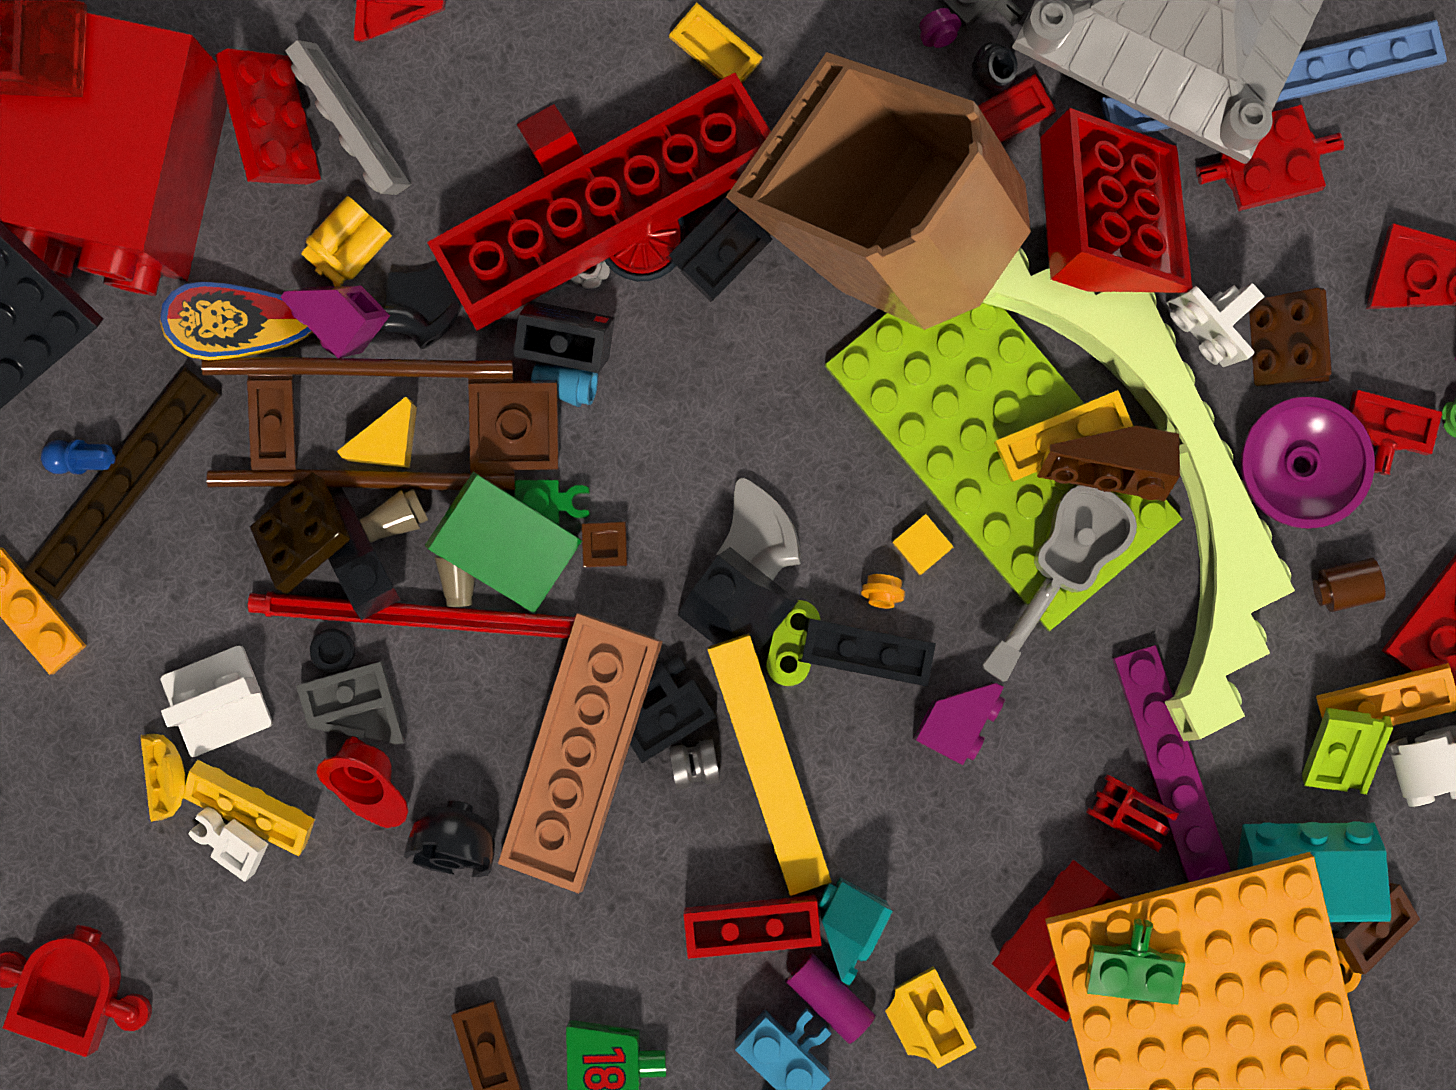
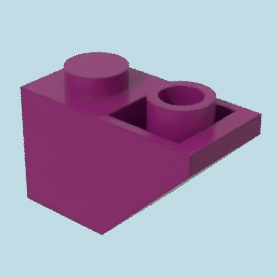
M361 285L307 287L284 291L280 297L291 308L292 315L299 322L307 325L320 339L322 347L337 358L363 353L390 317Z
M991 682L933 700L913 739L961 765H964L967 758L973 761L985 740V737L979 735L987 719L994 722L1003 707L1005 698L1001 697L1000 694L1004 687Z

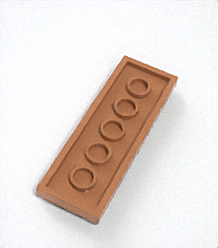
M577 613L498 864L578 894L584 890L660 652L662 640L583 613Z

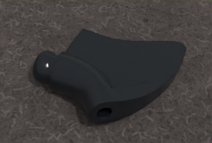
M439 264L414 273L389 272L386 304L383 309L390 317L379 331L385 330L386 333L408 335L416 342L420 349H425L438 341L450 329L462 309V304Z

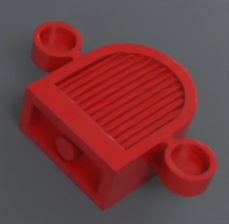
M77 925L74 934L64 935L45 943L36 949L28 960L16 951H7L0 954V987L11 988L17 985L2 1029L83 1057H88L98 1050L109 1017L114 1018L115 1023L121 1029L135 1031L148 1023L152 1015V1007L148 999L140 994H129L120 1000L116 999L121 981L119 963L109 946L100 940L102 932L92 927Z

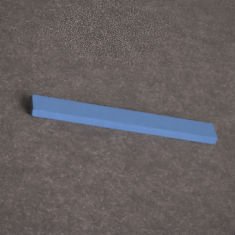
M1437 20L1300 51L1276 103L1444 64L1447 62ZM1109 96L1103 97L1100 100L1105 121L1141 134L1171 128Z

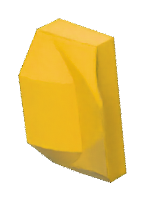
M934 966L895 987V997L885 1012L908 1055L926 1058L936 1065L938 1069L977 1048Z

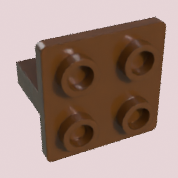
M1312 288L1266 297L1249 310L1251 345L1255 352L1252 355L1254 384L1256 386L1282 383L1314 384L1329 382V376L1332 371L1327 299L1324 288Z

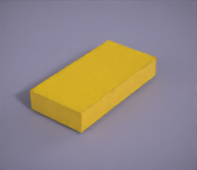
M697 2L669 34V38L719 80L735 72L743 84L763 58Z

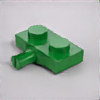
M1141 919L1134 920L1131 944L1116 947L1092 944L1085 981L1087 994L1178 1005L1186 962L1183 955L1161 953L1149 947L1153 928L1151 921L1144 919L1142 923Z

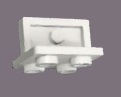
M1253 283L1241 289H1237L1233 285L1224 293L1220 291L1210 299L1195 286L1187 293H1180L1167 302L1168 307L1172 310L1170 313L1172 320L1180 329L1185 332L1190 331L1200 341L1199 350L1212 364L1217 365L1220 363L1222 367H1226L1247 360L1255 353L1233 328V325L1265 297Z
M235 646L161 677V683L171 706L161 710L167 727L179 726L191 757L202 755L273 725L269 710L243 646Z

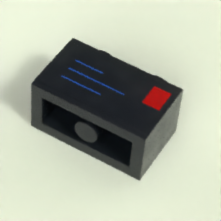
M530 301L518 316L513 356L600 373L610 356L615 317Z

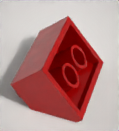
M1073 860L1056 877L1054 885L1039 904L1030 910L1025 922L1014 936L1004 943L999 955L991 964L1026 994L1067 1022L1070 1015L1045 919L1122 900L1123 898Z

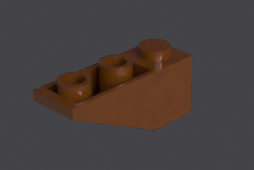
M1132 426L1050 444L1037 469V477L1054 480L1062 484L1071 483L1097 488L1104 492L1113 491L1139 496L1146 500L1165 501L1180 477L1179 434L1142 426Z

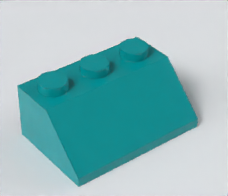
M1265 822L1242 825L1237 860L1238 870L1310 852L1315 859L1330 922H1390L1392 914L1387 853L1375 822H1307L1287 824Z

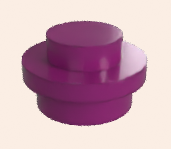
M948 8L932 11L919 24V29L921 30L920 39L923 45L927 47L935 46L936 48L949 45L956 39L957 32L961 27V21L956 14H951Z

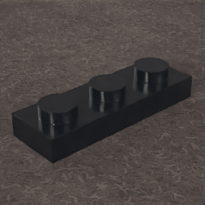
M806 618L798 661L928 687L936 644Z

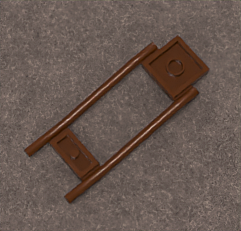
M312 357L202 359V375H248L247 390L252 470H208V488L296 486L313 472L324 479L327 487L461 490L474 471L502 490H515L514 470L558 469L557 380L513 381L512 360ZM293 375L468 378L470 473L296 469Z

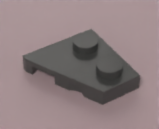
M383 661L296 685L308 728L327 732H339L359 738L376 739L396 745L406 742Z

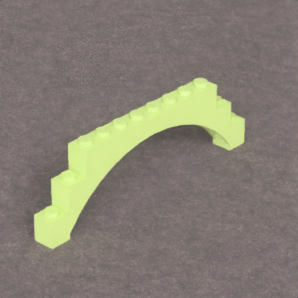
M1020 247L982 303L1019 313L1050 327L1075 342L1105 365L1123 383L1150 416L1158 430L1179 434L1180 476L1188 494L1197 533L1200 557V600L1196 631L1186 668L1174 697L1164 702L1183 741L1202 739L1245 717L1240 707L1242 704L1240 693L1234 684L1228 682L1226 675L1270 654L1266 645V633L1261 624L1253 619L1251 613L1295 591L1290 582L1291 572L1287 564L1278 557L1271 543V531L1268 525L1259 518L1252 504L1253 500L1245 487L1244 481L1240 479L1233 465L1234 459L1230 447L1218 435L1214 426V415L1211 408L1206 402L1201 400L1194 386L1195 377L1193 371L1187 363L1182 361L1175 347V335L1171 327L1163 322L1156 308L1157 300L1154 292H1101L1095 295L1094 292H1087L1050 280V268L1031 276L1028 271V258Z

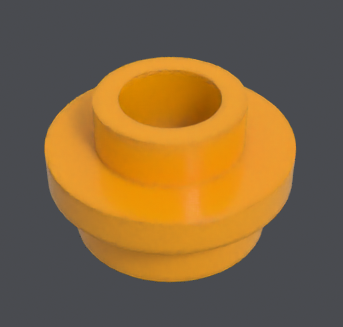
M872 574L868 576L867 584L862 586L861 595L869 599L868 603L870 605L889 609L893 608L895 603L904 601L905 591L901 589V579L886 574Z

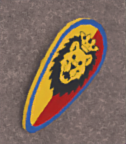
M196 282L184 284L169 294L162 304L160 325L168 342L181 353L191 358L203 360L240 358L288 347L313 333L307 325L302 324L292 315L291 308L280 298L282 295L225 283Z

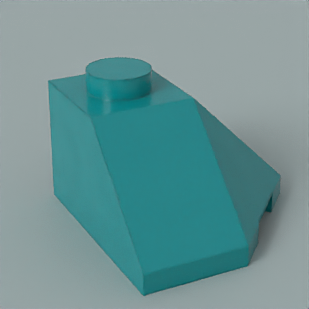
M840 877L836 886L828 883L818 902V907L823 909L820 917L841 981L850 986L858 972L854 968L857 961H867L893 910L886 900Z

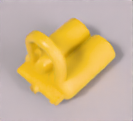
M347 195L312 235L306 238L308 246L301 254L316 267L315 271L320 276L324 274L333 282V285L341 286L346 280L353 279L392 235Z

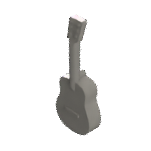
M1079 485L1066 492L1060 498L1052 515L1049 536L1038 548L1034 557L1036 568L1046 579L1004 641L1001 640L982 664L983 670L1001 682L1007 681L1021 655V652H1019L1020 648L1060 588L1076 593L1088 589L1095 582L1100 569L1128 549L1136 535L1137 523L1132 510L1112 492H1104L1097 488Z

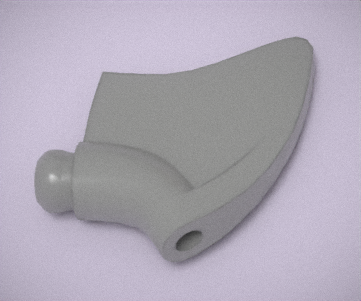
M745 478L739 479L735 485L733 520L730 532L716 555L731 547L771 580H774L782 568L801 564V551L797 532L787 513L770 494Z

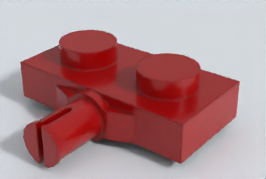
M1361 390L1353 392L1349 411L1362 423L1370 437L1371 443L1378 447L1375 456L1374 473L1390 475L1395 451L1407 450L1426 456L1433 453L1442 416L1441 411Z

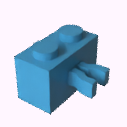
M808 1008L798 1016L795 1028L791 1032H788L770 1013L764 1010L735 1040V1050L776 1090H821L831 1080L828 1069L809 1052L811 1047L822 1044L832 1034L831 1031L824 1025L817 1034H809L801 1043L798 1041L805 1033V1024L813 1017V1013Z

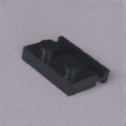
M725 197L666 258L670 262L672 261L681 270L680 272L711 302L773 239L757 222Z

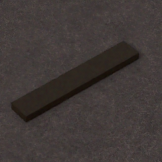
M184 368L115 455V463L111 464L109 469L103 470L27 566L23 574L56 600H60L218 401L221 394L190 370Z

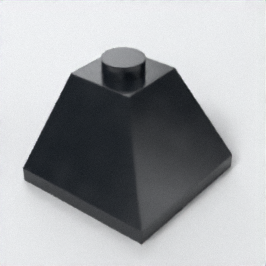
M729 547L716 557L694 586L680 609L678 616L714 645L749 633L757 655L797 604L798 600Z

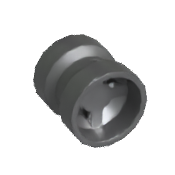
M713 739L699 741L697 746L690 748L684 745L669 747L677 790L690 788L693 783L700 781L707 785L720 782ZM689 754H693L696 776L692 774Z

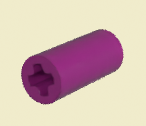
M813 953L809 954L790 973L785 981L848 1044L858 1039L876 1017Z

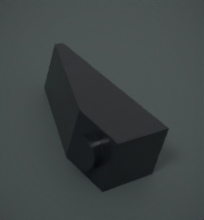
M340 487L330 492L351 539L330 556L328 560L353 609L360 619L363 620L401 599L344 490Z

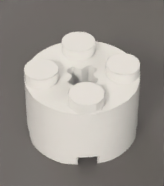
M1456 725L1427 731L1425 735L1415 738L1416 743L1408 744L1405 737L1388 745L1402 795L1407 799L1409 807L1432 803L1435 801L1434 796L1450 792L1451 799H1456Z

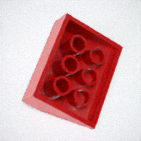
M1069 108L1040 137L1050 280L1087 292L1187 293L1193 287L1177 146Z

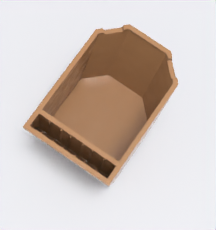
M828 52L825 53L726 196L733 204L837 289L923 330L979 307L1031 232L1026 183L974 101Z

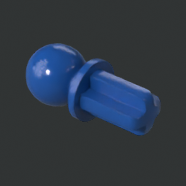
M53 440L47 443L41 451L42 465L53 474H64L69 471L73 474H83L87 470H107L116 460L110 445L87 444L83 440H72L69 443L64 440Z

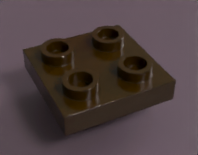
M313 472L250 526L275 588L286 594L351 539L324 479Z

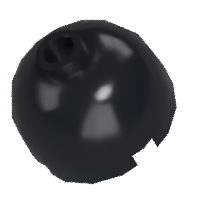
M448 801L446 807L432 808L422 813L416 820L407 839L404 857L407 859L414 855L413 864L431 871L454 875L452 869H464L466 867L473 869L472 877L488 876L491 872L495 853V839L492 829L483 817L472 813V805L461 801Z

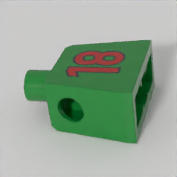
M576 1020L568 1022L566 1027L568 1090H641V1078L666 1077V1050L640 1051L639 1030Z

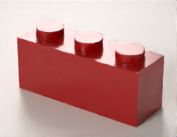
M815 895L684 908L683 915L688 959L821 946L818 904Z

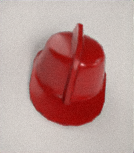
M352 736L345 741L334 757L325 758L318 764L316 773L320 782L334 792L357 816L385 828L397 827L406 821L408 815L407 803L391 783L392 765L389 757L383 751L374 746L367 745L357 737Z

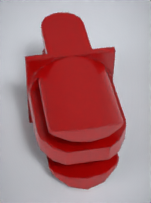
M1107 774L1104 778L1108 781L1102 793L1097 791L1095 796L1098 797V800L1093 809L1088 808L1086 813L1159 852L1162 847L1161 843L1150 838L1145 833L1128 826V822L1132 818L1166 836L1170 828L1136 810L1138 803L1140 802L1156 813L1162 814L1173 821H1176L1179 813ZM1119 788L1128 792L1122 804L1113 799ZM1110 804L1118 808L1113 820L1104 816Z

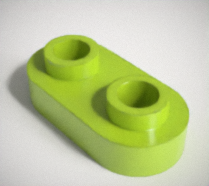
M798 600L797 604L772 636L766 663L767 671L776 683L783 686H794L801 683L807 677L811 664L798 661L804 629L795 630L790 624L791 617L796 613H801L806 618L820 620L817 609L807 601ZM785 656H792L797 661V667L791 673L782 671L780 667V661Z

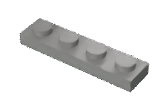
M301 40L294 42L285 50L293 62L291 65L293 73L299 81L310 87L317 98L315 100L317 109L327 120L334 123L341 134L339 136L341 145L351 156L356 157L364 168L362 174L367 184L374 191L380 192V194L398 195L411 185L317 43Z

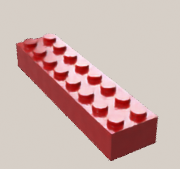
M734 72L428 241L427 244L475 329L478 331L730 191L771 131Z

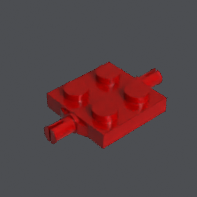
M1302 105L1272 112L1273 123L1270 131L1258 143L1252 158L1246 164L1221 153L1220 162L1196 167V175L1199 177L1198 183L1203 185L1204 183L1225 179V182L1233 191L1238 211L1322 191L1326 184L1319 164L1320 155L1344 149L1341 133L1338 132L1315 138L1309 129Z

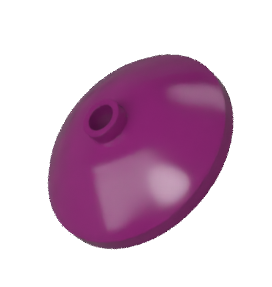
M1319 397L1292 398L1268 409L1250 428L1241 453L1243 481L1254 503L1273 520L1295 528L1312 529L1325 527L1349 516L1366 497L1371 487L1375 470L1373 446L1362 423L1343 406ZM1297 457H1301L1307 462V469L1304 473H1299L1294 469L1293 463Z

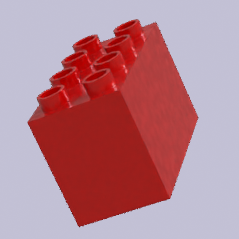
M0 0V221L59 277L71 278L75 258H79L78 269L103 276L104 284L133 293L156 296L161 276L188 281L228 105L218 64L194 36L190 34L29 0Z

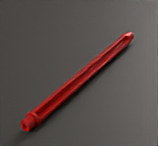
M268 591L267 594L250 593L248 598L249 613H262L266 617L271 618L273 616L566 639L570 637L576 615L575 617L394 603L361 620L349 599L275 594L274 591Z

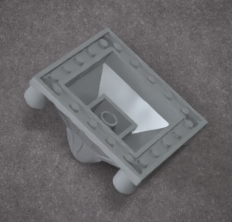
M1035 0L1012 48L1246 164L1252 158L1258 143L1267 135L1272 127V110L1324 0Z

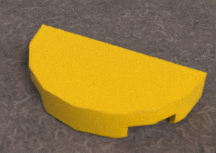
M160 734L141 735V746L149 815L151 822L173 816L181 806L185 792V772L181 756L175 745L168 738Z

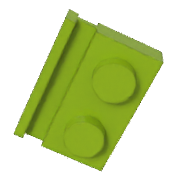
M1326 708L1302 772L1304 786L1348 792L1349 788L1359 789L1360 794L1367 795L1393 730L1390 716L1375 719L1371 718L1369 713Z

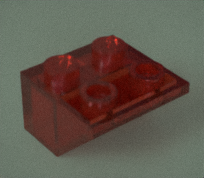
M0 0V95L83 97L87 4L85 2L77 0Z

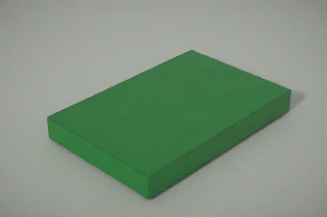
M473 471L426 542L425 547L535 613L582 540Z

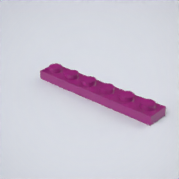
M1156 645L1112 658L1159 802L1179 813L1176 821L1165 817L1168 828H1170L1169 832L1186 883L1231 872L1188 741H1183L1164 702L1172 698L1173 695Z

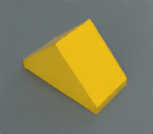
M407 397L403 398L337 452L343 459L349 462L410 468L417 407Z

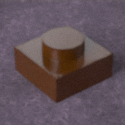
M626 522L582 524L583 568L628 566Z

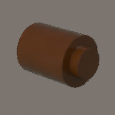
M1374 558L1320 570L1318 580L1313 582V590L1320 606L1325 605L1330 612L1381 601L1385 598L1384 578Z

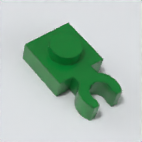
M515 480V498L557 524H560V512H567L577 519H584L590 516L589 510H577L573 506V499L576 495L590 494V488L587 486L576 485L568 489L566 493H560L559 480Z

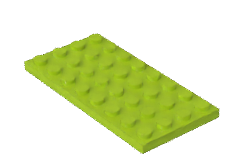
M981 303L977 308L926 330L886 313L826 363L825 367L1025 605L1028 606L1046 579L1034 564L1036 551L1049 536L1052 515L1056 504L1066 492L1079 485L1071 483L1062 484L1054 480L1037 477V472L1011 483L994 442L1085 403L1003 308ZM1112 491L1113 494L1129 506L1136 518L1137 529L1134 540L1120 556L1109 561L1100 569L1095 582L1088 589L1076 593L1060 588L1039 620L1047 631H1051L1182 520L1181 516L1167 500H1146L1139 496Z

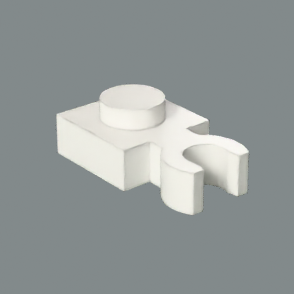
M206 807L198 813L195 819L200 823L190 830V837L199 844H209L214 850L211 858L246 882L255 874L268 843L235 819L227 825L224 824L221 815L213 808Z

